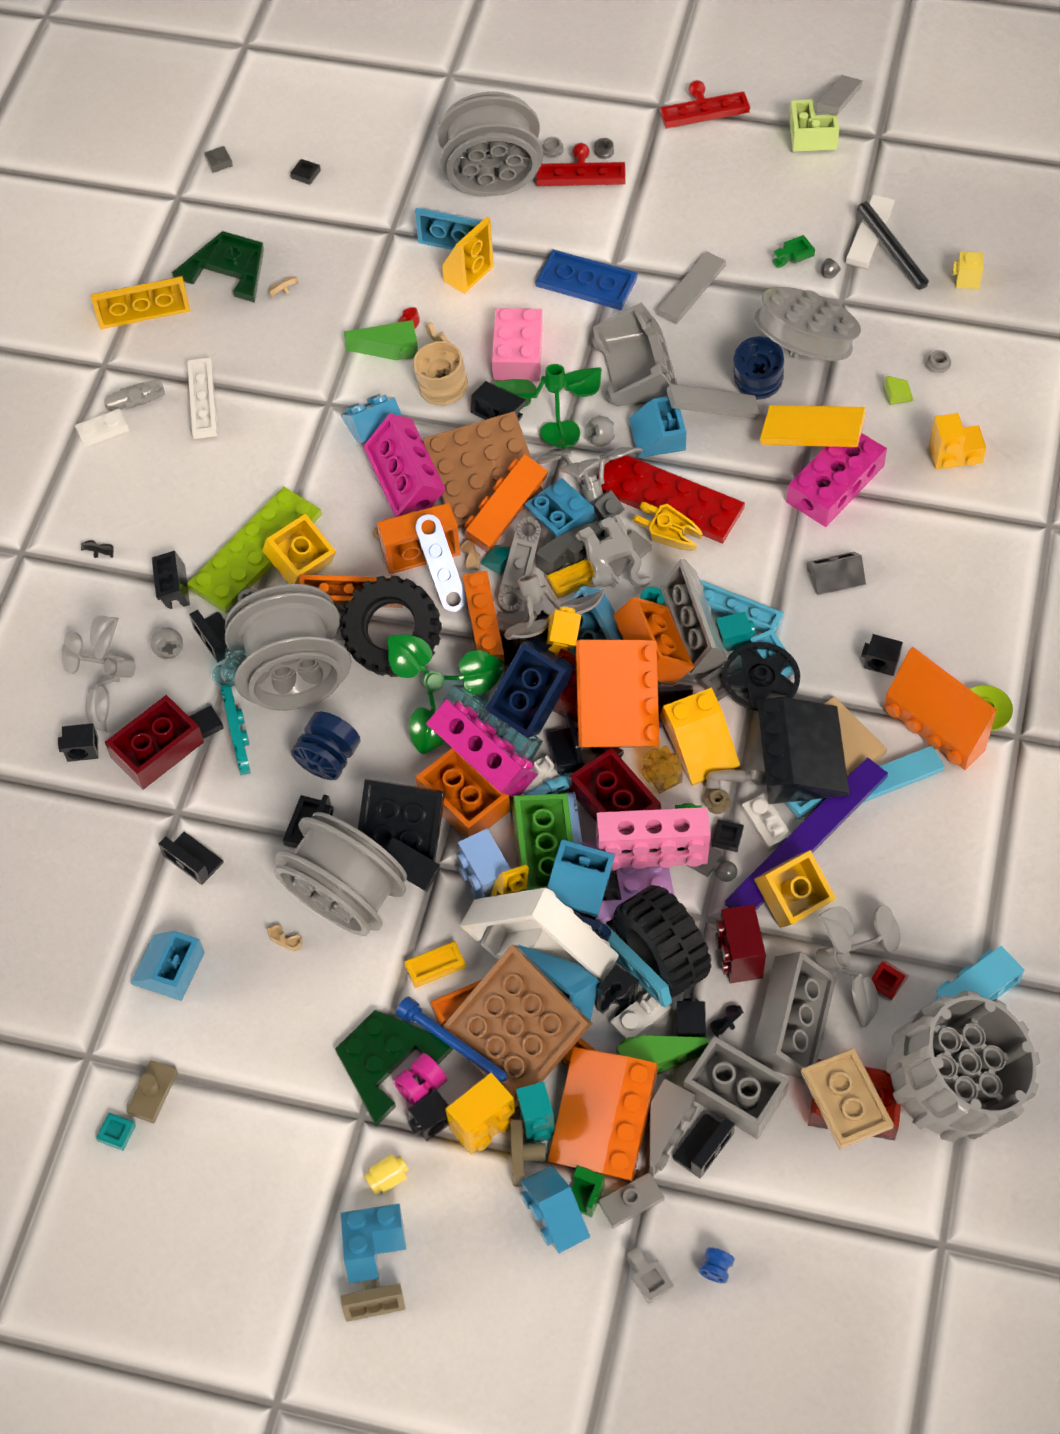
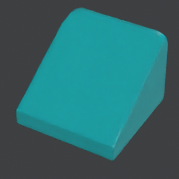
M495 545L481 561V564L502 575L511 547Z

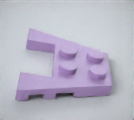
M582 843L583 846L597 849L596 843ZM623 850L621 853H625V854H626V853H629L630 851H629V850ZM657 866L644 869L619 868L614 870L620 900L602 901L598 917L594 916V920L606 925V921L614 918V912L619 904L651 885L664 887L669 893L674 894L669 868Z

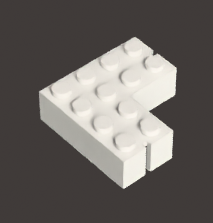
M547 888L474 899L460 925L476 941L481 940L487 926H490L481 945L496 959H500L511 945H522L579 964L598 979V984L603 982L614 967L619 956L607 941L601 939L593 932L590 925L581 921L570 907L564 905L556 898L555 893Z

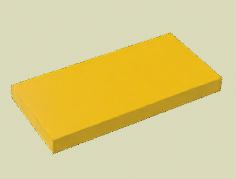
M769 405L760 442L761 445L858 447L866 410L865 407Z

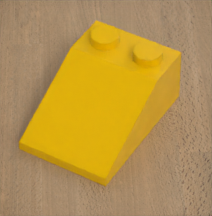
M489 217L483 219L456 244L442 265L444 282L464 294L494 267L491 220Z
M712 687L663 706L660 718L691 786L706 781L707 774L711 771L740 767L723 711Z

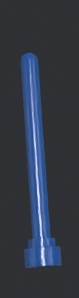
M406 997L398 1005L396 1015L406 1022H417L486 1073H492L499 1082L507 1080L508 1075L505 1071L422 1013V1009L417 1001L411 997Z

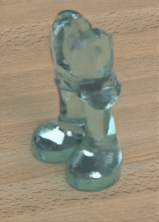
M226 647V662L224 665L216 666L211 674L213 682L219 687L226 684H231V687L235 686L236 671L247 658L244 650L231 652Z

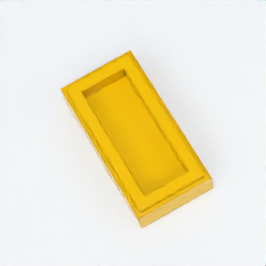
M584 559L546 575V580L558 599L579 590L583 585H591L594 569L589 561Z
M456 941L404 961L414 988L466 968V963Z

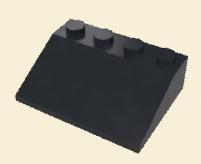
M787 697L757 700L769 804L850 796L838 707Z

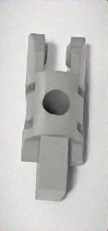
M155 380L122 388L120 391L105 397V408L109 411L118 408L120 410L126 408L127 410L149 403L165 395L161 380Z

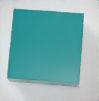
M108 1113L96 1139L100 1143L124 1151L136 1124L131 1120Z

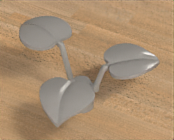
M630 447L617 448L599 456L600 459H588L580 463L571 462L568 457L571 454V450H556L534 459V461L538 464H546L558 459L566 461L568 465L561 467L560 471L575 476L580 489L583 491L584 498L589 503H593L603 495L601 485L605 483L603 478L604 465L610 460L620 458L632 452L643 454V450ZM600 463L599 478L597 479L596 475L588 476L587 470Z
M536 573L524 575L517 580L523 597L524 611L515 613L499 611L497 615L499 631L505 632L504 636L507 640L536 636L542 633L548 625L545 619L535 621L537 613L533 611L532 604L542 600L543 594H545L557 610H560V607H569L575 609L576 614H581L592 610L599 604L604 595V589L598 593L570 600L559 605L548 592L546 585H540Z
M97 616L91 625L90 643L94 647L93 652L96 658L81 655L84 644L82 637L77 632L66 633L64 638L65 646L62 651V664L67 673L75 674L79 669L80 660L104 664L105 673L111 676L109 679L98 682L96 689H89L86 698L87 717L90 723H93L95 728L102 732H108L106 722L110 705L109 692L104 685L119 682L120 677L131 678L136 669L135 661L132 657L116 656L108 653L119 620L118 617Z
M882 905L875 910L873 919L878 936L852 945L853 939L851 936L854 933V923L849 911L840 906L832 907L819 914L818 918L826 927L833 947L818 949L816 952V963L826 971L835 969L836 974L843 973L854 976L851 981L853 999L862 1028L867 1027L877 1012L878 994L870 977H863L861 972L844 968L850 961L849 952L880 941L885 952H894L900 943V929L891 909L888 906Z

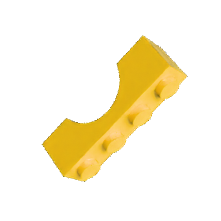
M560 607V610L555 609L546 619L548 624L547 644L552 645L548 650L560 657L566 655L567 648L573 649L576 646L581 614H576V610L569 607Z

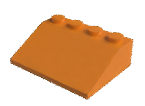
M576 640L579 747L642 748L659 746L656 641Z
M914 647L909 649L886 694L884 709L891 717L900 720L909 731L921 736L927 741L929 746L933 745L934 749H938L947 756L952 764L960 766L964 770L985 752L997 711L996 708Z
M574 1047L548 1162L577 1168L578 1165L602 1175L631 1182L634 1181L658 1071L657 1063Z

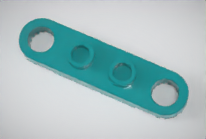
M226 684L220 687L241 776L251 773L245 746L250 745L247 731H241L240 727L241 724H245L242 709H236L231 684Z

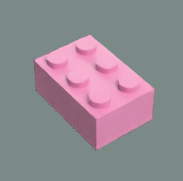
M495 308L492 354L493 381L511 379L540 381L543 337L542 309Z

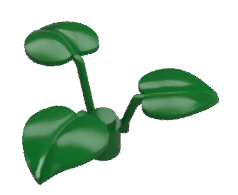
M550 364L546 367L545 376L541 377V382L537 389L531 381L526 379L495 380L494 385L526 399L524 406L526 407L530 405L531 398L538 397L545 384L549 392L555 393L556 422H549L543 425L540 431L541 438L551 446L569 448L576 445L579 441L580 429L574 421L567 420L561 422L559 392L564 387L565 391L571 390L572 394L578 397H589L596 394L600 389L602 368H588L565 374L563 366Z
M397 634L387 638L389 665L397 676L413 678L418 675L420 670L422 672L420 683L427 689L431 710L420 707L412 713L409 720V734L415 748L421 754H426L445 743L426 724L436 710L433 692L440 690L446 680H463L464 689L468 693H485L500 679L504 667L503 661L488 652L472 650L467 652L459 662V671L462 675H442L434 669H426L424 665L431 661L432 651L423 639L407 634Z

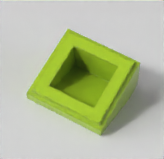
M885 376L884 389L890 405L913 401L907 380Z

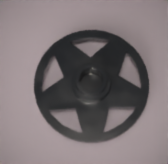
M767 642L745 644L735 649L724 663L722 670L724 689L735 703L746 709L758 711L757 700L767 699L770 693L793 698L798 691L800 684L798 664L789 652L775 644ZM754 649H765L776 653L764 659ZM740 655L743 668L728 673L731 663ZM788 663L791 665L794 673V683L781 674ZM732 688L747 689L749 702L738 696Z

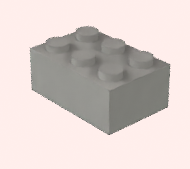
M714 1036L684 1080L683 1088L695 1094V1102L723 1119L726 1117L735 1123L736 1127L758 1139L786 1096L789 1080Z

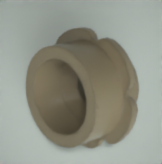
M713 789L707 793L704 804L711 813L722 814L730 807L731 800L726 791Z

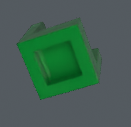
M577 1165L573 1175L574 1184L571 1190L580 1212L593 1217L598 1200H600L605 1188V1176Z

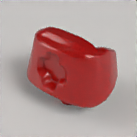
M410 307L403 310V314L397 323L413 320L414 329H416L420 323L417 308Z

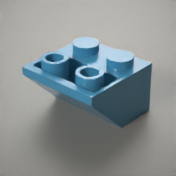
M377 394L369 397L366 404L359 405V403L345 408L347 412L340 415L356 442L363 443L368 441L389 413L402 416L395 397Z
M668 396L650 400L629 417L635 447L643 450V454L637 452L638 458L686 450L687 432L680 409L671 408Z
M563 478L524 504V507L556 537L574 528L594 522V507Z
M561 840L547 889L553 891L556 898L572 910L598 917L612 871L615 854Z
M176 931L153 935L130 982L131 985L182 1001L204 956L200 940Z

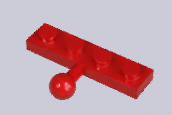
M695 80L690 83L688 91L696 100L660 107V115L665 129L750 113V104L744 91L705 99L706 87L704 83L700 80Z
M577 143L572 149V155L576 159V163L541 164L536 175L537 186L625 185V162L585 163V159L588 158L590 153L589 147L584 143Z

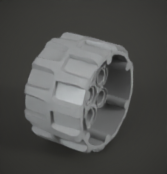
M963 991L953 998L942 996L912 1015L910 1021L898 1028L892 1035L893 1050L891 1057L886 1059V1071L891 1075L895 1090L892 1094L896 1103L902 1104L908 1114L914 1119L912 1123L919 1129L927 1128L934 1133L940 1134V1139L950 1142L968 1135L969 1139H977L1011 1122L1023 1114L1024 1108L1022 1104L1036 1096L1039 1086L1035 1081L1037 1065L1040 1064L1038 1052L1034 1051L1028 1036L1029 1029L1023 1021L1019 1022L1007 1010L1005 1003L998 999L990 1000L980 997L975 991ZM982 1104H985L987 1106L986 1108L981 1109Z

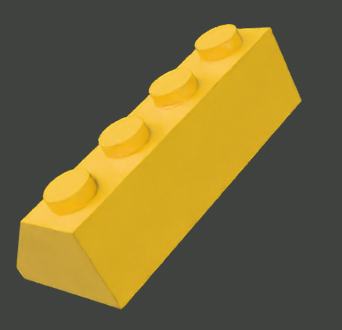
M183 276L90 295L100 330L191 311Z

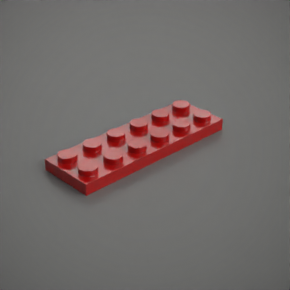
M628 455L610 460L604 465L603 478L605 483L601 485L603 494L608 490H612L620 502L641 510L640 505L642 502L649 503L657 508L668 504L693 521L701 530L702 536L722 544L745 507V502Z

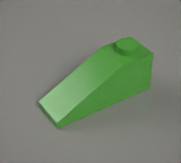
M413 320L344 331L347 351L391 360L414 358L418 352Z
M642 1035L637 1038L628 1037L616 1046V1055L657 1063V1075L699 1058L708 1046L709 1041L704 1037Z

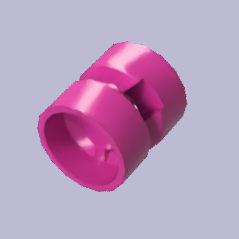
M422 1053L411 1063V1070L405 1069L393 1079V1083L399 1093L412 1106L429 1095V1091L438 1090L447 1082V1077L442 1069L425 1053Z

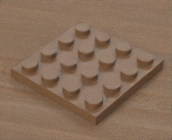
M515 411L422 439L446 489L441 495L443 503L450 504L458 528L464 527L471 515L477 516L481 511L479 508L481 502L486 496L491 498L496 491L493 489L495 484L501 477L505 479L510 473L508 468L516 458L520 460L524 454L531 458ZM542 486L538 488L531 499L543 491Z
M511 945L442 1027L507 1073V1080L500 1083L514 1097V1106L518 1108L516 1089L543 1082L593 1023L517 945ZM475 1065L484 1074L485 1077L489 1075L484 1070Z

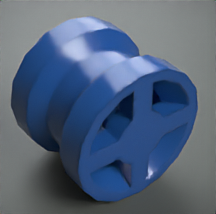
M707 1248L705 1252L706 1261L700 1266L699 1273L711 1281L727 1283L729 1278L727 1271L729 1267L733 1266L735 1258L721 1249Z

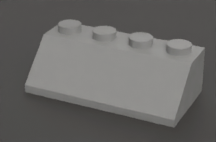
M680 559L661 584L660 589L694 665L690 674L712 673L723 666L725 661L728 660L727 652L722 645L719 629L715 625L711 614V607L706 600L703 584L700 582L697 572L685 559Z
M802 952L775 956L751 1053V1058L771 1070L803 1078L801 1074L802 1068L817 1063L836 982L835 976Z

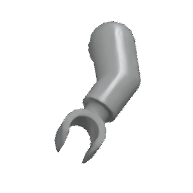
M735 769L711 771L706 777V788L720 789V781L738 783L752 781L755 784L763 785L766 776L761 770H751V772Z

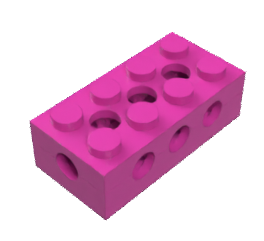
M389 413L363 447L395 517L413 511L431 508L446 489L413 420Z
M863 433L860 435L858 447L825 446L788 484L786 503L824 527H827L884 467L887 448Z
M446 699L426 724L497 790L513 797L521 796L538 775L533 769L535 764L526 756H520L514 751L516 747L506 738L502 739L496 735L497 730L487 721L483 722L477 718L479 713L470 705H464L459 700L455 703Z

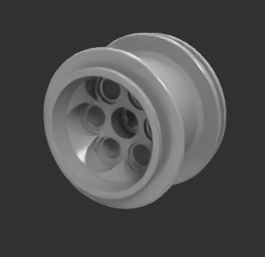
M303 584L277 585L250 594L231 609L225 621V642L228 649L235 656L244 660L238 667L234 679L235 687L243 698L271 710H296L309 707L326 699L345 680L351 669V657L345 647L332 640L340 626V614L332 598L326 592Z

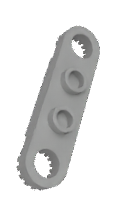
M522 518L514 532L497 597L498 607L506 613L518 611L523 602L517 580L524 575L530 574L541 533L540 523L534 518ZM531 525L535 530V534L527 537V535L522 533L521 527ZM512 594L516 597L517 603L513 606L506 605L503 601V596Z

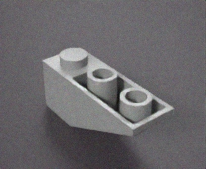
M665 1078L653 1097L650 1107L649 1172L652 1177H654L658 1169L663 1171L670 1157L667 1154L670 1147L678 1145L684 1132L681 1130L685 1121L690 1122L697 1110L695 1094Z

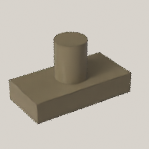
M150 1060L144 1074L139 1079V1085L126 1110L128 1115L154 1124L178 1074L176 1068Z
M511 1120L513 1186H522L521 1180L525 1179L524 1162L546 1161L545 1143L524 1144L522 1120Z
M379 1279L361 1281L362 1291L340 1295L346 1322L406 1310L400 1283L380 1287Z

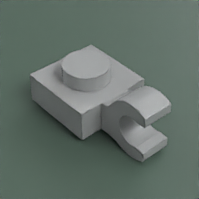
M638 1247L627 1253L628 1262L637 1271L631 1279L648 1304L673 1288L674 1284L657 1259L648 1264Z

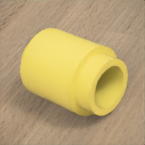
M391 1153L368 1168L369 1172L364 1174V1177L375 1195L380 1192L384 1194L406 1180L405 1172L409 1169L400 1155L395 1158Z

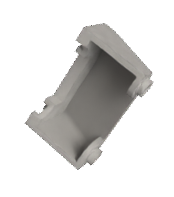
M642 302L592 327L594 333L592 338L593 344L598 351L601 350L605 354L612 383L608 385V391H606V396L611 404L615 403L617 406H624L667 397L668 386L670 384L677 385L661 327Z

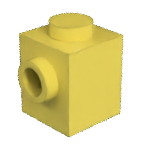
M960 251L958 261L953 263V275H956V288L979 289L983 273V253Z

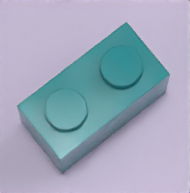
M540 1082L516 1089L518 1112L523 1123L527 1142L533 1140L534 1142H543L554 1135L555 1127L554 1114L545 1083Z

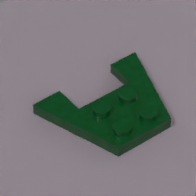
M222 231L172 272L173 278L183 276L184 282L194 285L203 269L240 279L233 291L234 297L255 303L264 253L263 242Z
M374 1010L335 1048V1051L373 1123L377 1127L396 1107L395 1102L380 1090L378 1086L416 1049L421 1054H427L438 1065L454 1049L430 1032Z

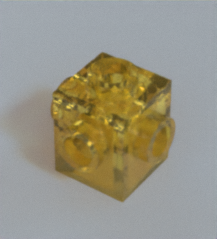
M667 746L653 749L643 757V768L641 769L643 777L648 783L652 782L659 794L682 783L683 768L681 767V761L675 752L671 753Z

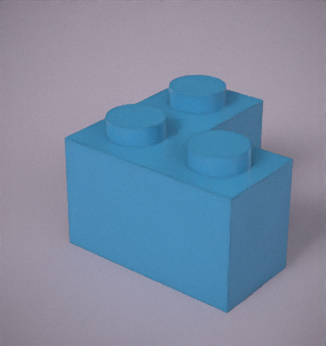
M552 1165L521 1180L524 1192L521 1193L522 1200L527 1209H531L537 1221L541 1220L544 1228L540 1229V1233L547 1246L552 1244L556 1251L561 1253L590 1238L571 1187Z
M400 1203L341 1213L344 1263L349 1283L379 1279L377 1254L406 1250Z

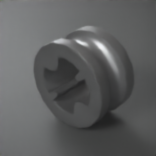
M608 138L596 140L594 143L595 155L600 159L612 157L614 154L613 141Z

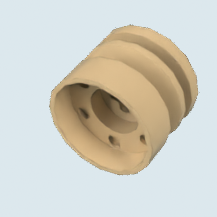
M435 341L426 344L418 350L414 356L413 366L422 397L428 403L434 405H449L461 399L467 391L468 379L460 349L446 341Z

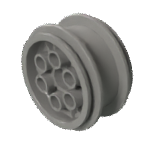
M481 92L457 101L447 110L439 123L437 131L438 142L443 149L440 156V165L445 177L459 190L483 197L509 194L527 185L534 178L543 161V148L538 140L540 123L536 113L522 99L503 92Z
M316 812L311 818H302L299 822V829L304 838L293 853L279 851L275 855L277 866L274 869V874L276 878L301 902L337 926L360 936H367L370 930H380L383 922L377 911L388 895L402 897L406 893L404 882L407 879V874L403 867L393 856L367 835L336 817Z

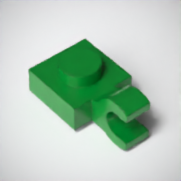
M802 235L784 242L783 248L775 250L774 254L777 259H774L772 262L777 268L783 267L791 259L794 263H798L815 255V248Z

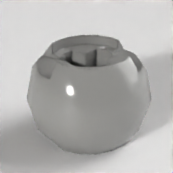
M604 416L592 418L586 428L588 427L587 439L596 446L610 444L615 437L613 421Z
M170 627L161 628L152 636L151 648L158 657L172 659L182 651L183 638L175 629Z

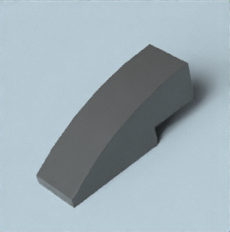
M600 521L588 523L565 532L536 552V567L548 575L560 570L567 562L572 565L584 560L587 557L584 543L575 539V534L584 528L590 527L599 541L607 538L608 534L606 530L600 528Z

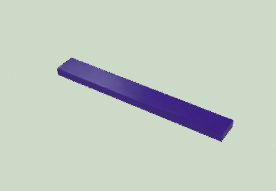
M867 757L847 777L850 796L826 798L725 900V905L728 908L755 904V909L757 910L765 902V899L754 879L800 853L809 850L813 853L888 777V772Z

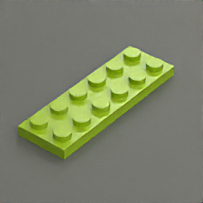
M283 487L187 583L188 589L226 613L238 601V594L244 589L251 588L273 565L262 551L266 539L305 513L315 523L322 515L321 509L286 487Z

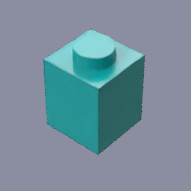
M746 612L719 617L715 620V625L719 629V636L726 652L748 644L750 638L756 634L754 623L752 620H748Z

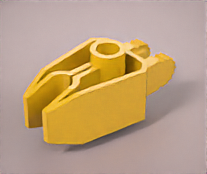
M641 503L640 509L654 516L651 522L635 515L632 521L649 531L651 541L680 550H696L697 544L684 536L687 534L702 539V532L693 521L668 504L657 508L649 503Z

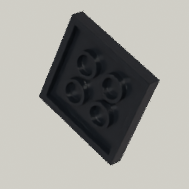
M367 778L364 781L357 830L367 835L385 850L392 838H395L435 861L446 791Z

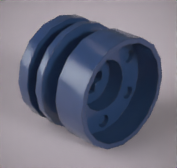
M762 336L750 337L743 341L735 351V386L741 394L755 395L756 400L767 399L776 394L781 388L784 379L783 350L779 344L770 338Z
M323 711L315 712L304 728L305 734H301L296 744L292 747L291 756L303 769L326 780H337L342 774V770L348 764L347 758L354 754L360 744V735L349 723L340 717Z

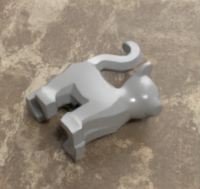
M619 514L599 522L600 528L606 530L608 537L599 541L590 527L584 528L575 534V539L584 543L587 560L594 569L591 582L595 587L610 585L612 588L616 587L615 583H619L620 579L609 563L623 558H629L632 561L628 570V579L633 585L645 587L651 582L649 576L638 577V572L642 565L641 557L634 549L632 540L628 537L626 527Z

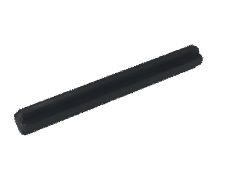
M867 201L861 203L857 209L860 215L917 289L926 288L929 280L870 203Z

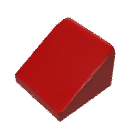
M881 961L871 979L878 992L893 1000L909 975L889 962Z

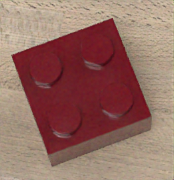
M755 904L721 909V918L716 921L717 933H715L717 948L722 949L721 967L723 974H728L730 984L763 979L766 952Z

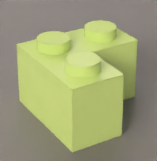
M813 99L791 100L789 123L793 152L837 150L839 137L838 117L831 114L815 115Z

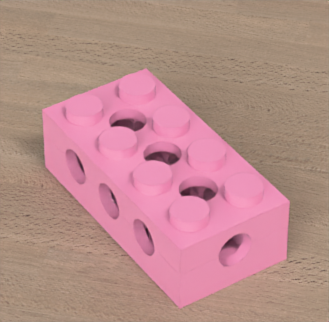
M708 807L597 813L596 848L597 850L615 854L612 871L619 868L644 869L657 866L670 868L677 865L696 867L708 863L711 838ZM683 847L685 850L677 851V848ZM655 848L658 850L656 852H649V849ZM623 850H629V851H630L629 853H626V854H625V853H621Z

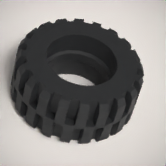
M391 575V578L380 576L376 577L377 581L371 582L368 580L364 582V587L358 591L356 588L351 593L354 597L351 601H346L344 605L346 611L345 615L341 614L340 623L343 624V629L340 632L341 637L345 640L344 645L347 651L360 665L377 675L399 677L392 671L389 665L388 650L377 647L369 637L368 625L373 614L379 608L388 604L396 603L408 608L415 621L412 635L423 639L430 646L432 657L435 654L433 651L435 646H439L440 643L439 631H442V623L439 620L440 614L434 601L421 586L416 585L407 578L403 580L399 576Z
M651 885L617 906L613 918L616 925V933L668 985L671 997H677L708 976L712 964L710 963L711 955L708 953L707 943L704 942L703 934L696 926L693 917L689 915L685 906L677 900L673 893H669L664 887Z

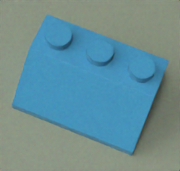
M416 208L418 243L453 250L456 244L483 219L428 208Z
M583 585L568 601L586 597L601 590ZM605 593L596 607L588 612L581 613L577 640H624L617 629V623L613 616L615 611ZM576 646L573 649L567 648L577 667Z

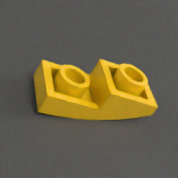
M523 865L502 872L493 885L491 897L527 889L529 867Z

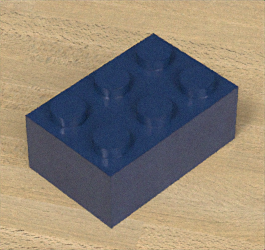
M534 640L522 642L485 710L528 738L539 735L576 667Z

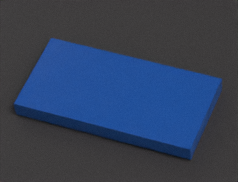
M553 249L536 280V287L622 310L638 278V273Z

